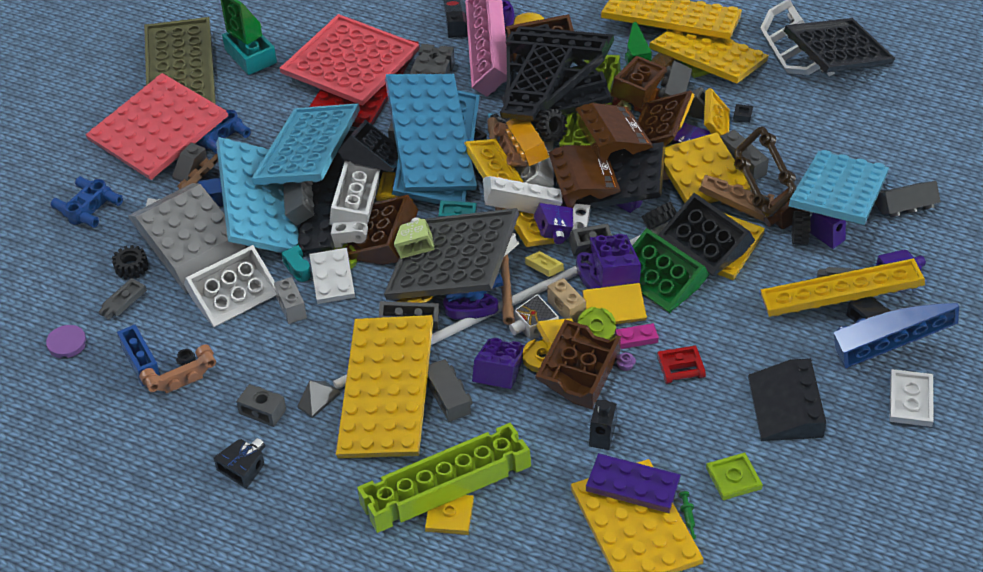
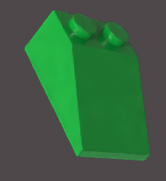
M220 0L225 28L228 33L246 45L262 36L261 23L239 0Z
M633 22L628 40L627 53H625L626 66L636 56L649 61L652 59V51L637 22Z

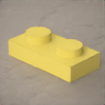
M540 251L525 257L526 265L548 277L555 276L564 270L562 262Z

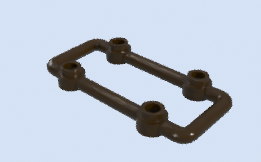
M761 126L754 130L736 148L734 166L738 171L743 172L754 195L752 203L754 207L761 210L765 217H772L790 201L796 190L794 183L796 175L787 170L775 146L776 136ZM759 136L761 145L769 149L780 171L778 176L780 183L789 189L770 209L768 208L769 198L761 194L751 174V161L742 155V152Z

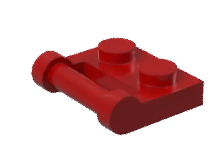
M696 345L657 352L665 384L672 383L674 380L706 377L705 368ZM694 366L696 367V369L671 373L670 371Z

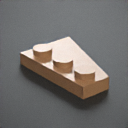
M216 153L210 160L208 158L203 160L199 164L201 168L199 170L195 168L188 175L190 177L188 181L184 179L177 185L178 190L191 183H197L218 162V154Z

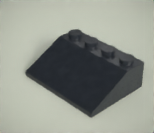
M366 119L350 135L338 151L341 154L340 156L347 162L350 161L354 164L389 172L395 169L398 162L396 143Z
M696 193L692 194L658 234V236L704 265L712 276H715L741 257L755 241L749 230Z
M811 358L790 359L748 375L761 441L824 437L826 418Z

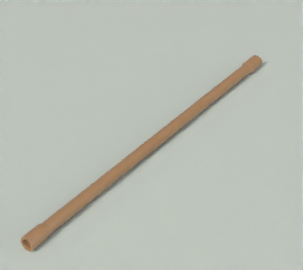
M490 117L487 120L489 139H496L498 141V136H495L493 133L494 126L498 120L495 117ZM495 207V211L502 210V208ZM507 254L502 260L500 275L503 280V286H501L503 322L506 325H510L515 322L512 305L509 258Z

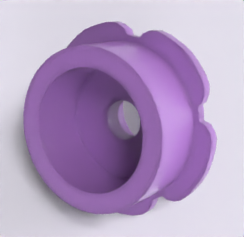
M630 353L619 354L616 358L618 368L623 371L631 370L636 363L635 357Z

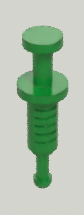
M683 491L679 493V498L683 500L680 511L684 512L686 526L690 529L694 540L696 539L693 529L695 522L692 513L694 505L688 502L689 492Z

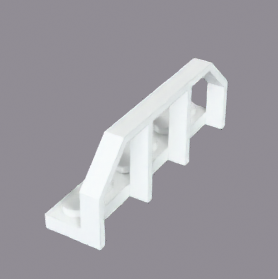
M785 0L769 9L761 25V30L787 73L810 75L820 69V66L815 62L807 67L789 66L785 63L787 59L802 51L798 45L781 54L774 45V42L787 36L783 31L784 28L770 36L767 33L774 16L786 9L789 12L787 16L790 22H793L789 25L804 23L791 0ZM828 72V73H827V75H828L829 77H830L831 75L835 74V72Z

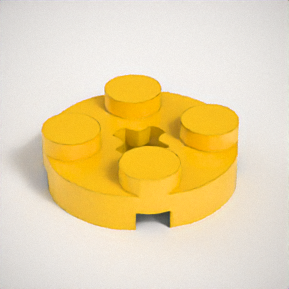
M543 338L542 341H536V339L529 341L523 349V364L534 372H538L545 358L539 357V355H547L549 351Z

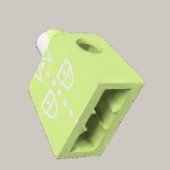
M413 218L410 223L400 226L394 246L401 259L435 249L432 233L425 219Z

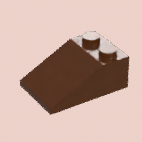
M636 56L614 77L611 95L619 100H624L636 107L642 108L652 96L667 68Z

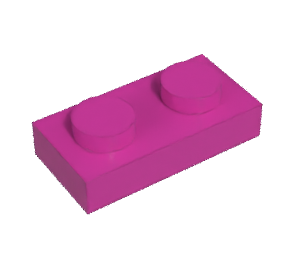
M654 323L615 330V336H621L620 349L654 344L659 341Z

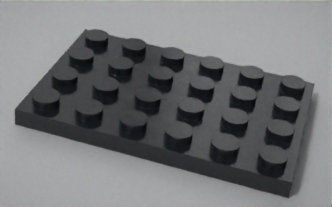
M853 18L786 25L783 30L788 35V38L794 41L799 49L804 51L826 73L892 64L895 60V57Z
M664 142L653 143V148L635 154L630 153L626 149L610 153L608 158L621 191L602 199L588 195L576 200L575 204L590 205V209L660 198L662 195L665 158ZM557 181L556 189H560L559 184H558V181ZM562 196V204H561V206L567 207V205H566V203H565V201H564V198H563V196Z

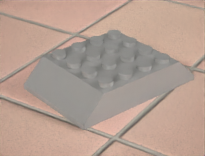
M191 183L128 215V218L186 294L188 293L184 286L186 277L246 248L245 245L228 242L225 214L201 184Z

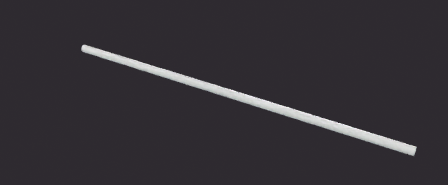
M669 222L651 231L658 235ZM640 235L630 240L632 246ZM576 266L513 295L512 305L514 306L546 291L548 285L562 278L567 281L577 276ZM502 301L498 302L499 311L495 314L502 312ZM495 314L476 319L465 318L432 334L431 345ZM347 374L333 381L336 389L345 387Z

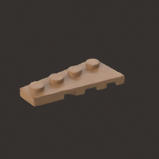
M708 175L704 176L699 188L700 192L764 222L765 216L762 211L755 208L752 203L754 198L752 191L743 189L742 185L736 184L732 186L725 180ZM768 194V196L766 197H768L771 202L772 200H774L775 195Z

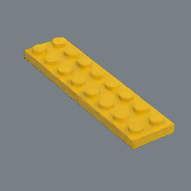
M496 139L466 141L464 143L467 147V154L483 179L484 177L492 176L523 182L514 166L507 164V155ZM518 211L519 216L514 229L526 247L554 244V239L544 238L541 235L534 219V214Z
M913 258L760 289L768 316L771 317L819 308L830 304H839L840 302L850 300L854 301L870 296L875 297L890 292L895 293L910 288L914 289L925 286V278Z

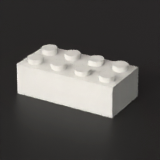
M345 161L331 206L330 225L338 222L362 221L368 225L379 185L380 169Z

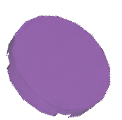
M76 325L60 326L48 335L46 346L51 355L57 358H62L61 356L70 358L79 354L85 348L86 335L82 328Z

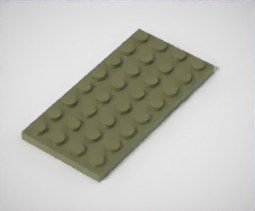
M204 17L145 24L146 85L163 73L216 104L210 18Z

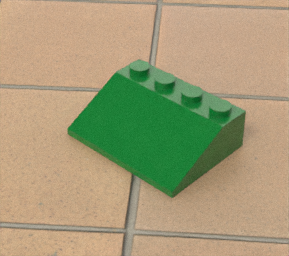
M648 228L643 231L632 246L641 263L640 287L642 294L669 313L696 292L710 275L704 265Z

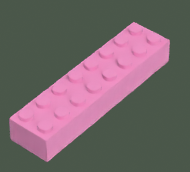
M466 0L471 85L473 89L487 97L492 92H495L502 83L507 81V52L502 0Z

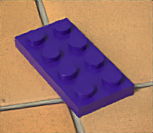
M598 453L586 484V491L670 513L681 474Z

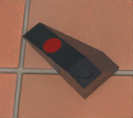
M443 0L448 38L468 36L466 4L464 1Z

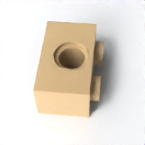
M564 278L547 286V302L564 319L572 318L574 322H577L579 315L586 310V300Z

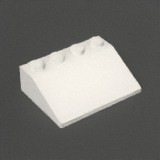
M254 245L186 277L184 283L192 300L213 327L276 297L275 281Z

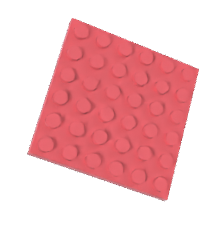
M338 14L280 67V73L363 106L386 83V74H396L419 51L420 45Z
M161 73L85 135L88 140L152 180L174 162L190 143L195 144L229 115L225 109Z

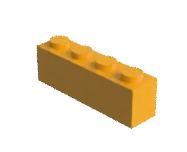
M511 119L506 122L508 127L506 133L523 162L527 161L528 165L532 166L549 158L544 142L530 121Z

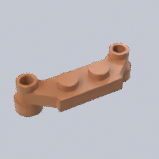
M497 122L493 133L495 136L500 137L499 145L507 155V164L514 166V168L526 167L527 161H522L520 154H518L506 133L508 127L505 123Z
M205 344L197 348L195 352L198 357L197 360L160 376L155 373L154 369L147 368L140 373L139 378L150 392L159 390L169 393L203 378L202 375L207 369L215 366L216 360L211 347Z

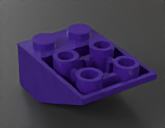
M627 234L590 237L597 277L602 287L640 283L641 263Z
M499 338L488 339L474 359L472 382L511 389L519 373L525 345H521L517 341L505 342Z

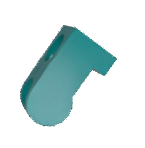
M299 245L281 252L283 264L297 281L305 282L311 278L310 264L307 260L303 259L302 249Z

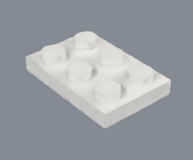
M347 248L309 254L317 304L355 298Z
M891 370L890 422L932 427L933 374Z

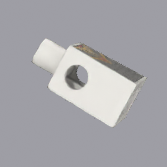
M537 294L515 310V322L510 324L509 328L513 335L523 332L529 339H534L541 336L536 327L538 321L557 320L559 316Z

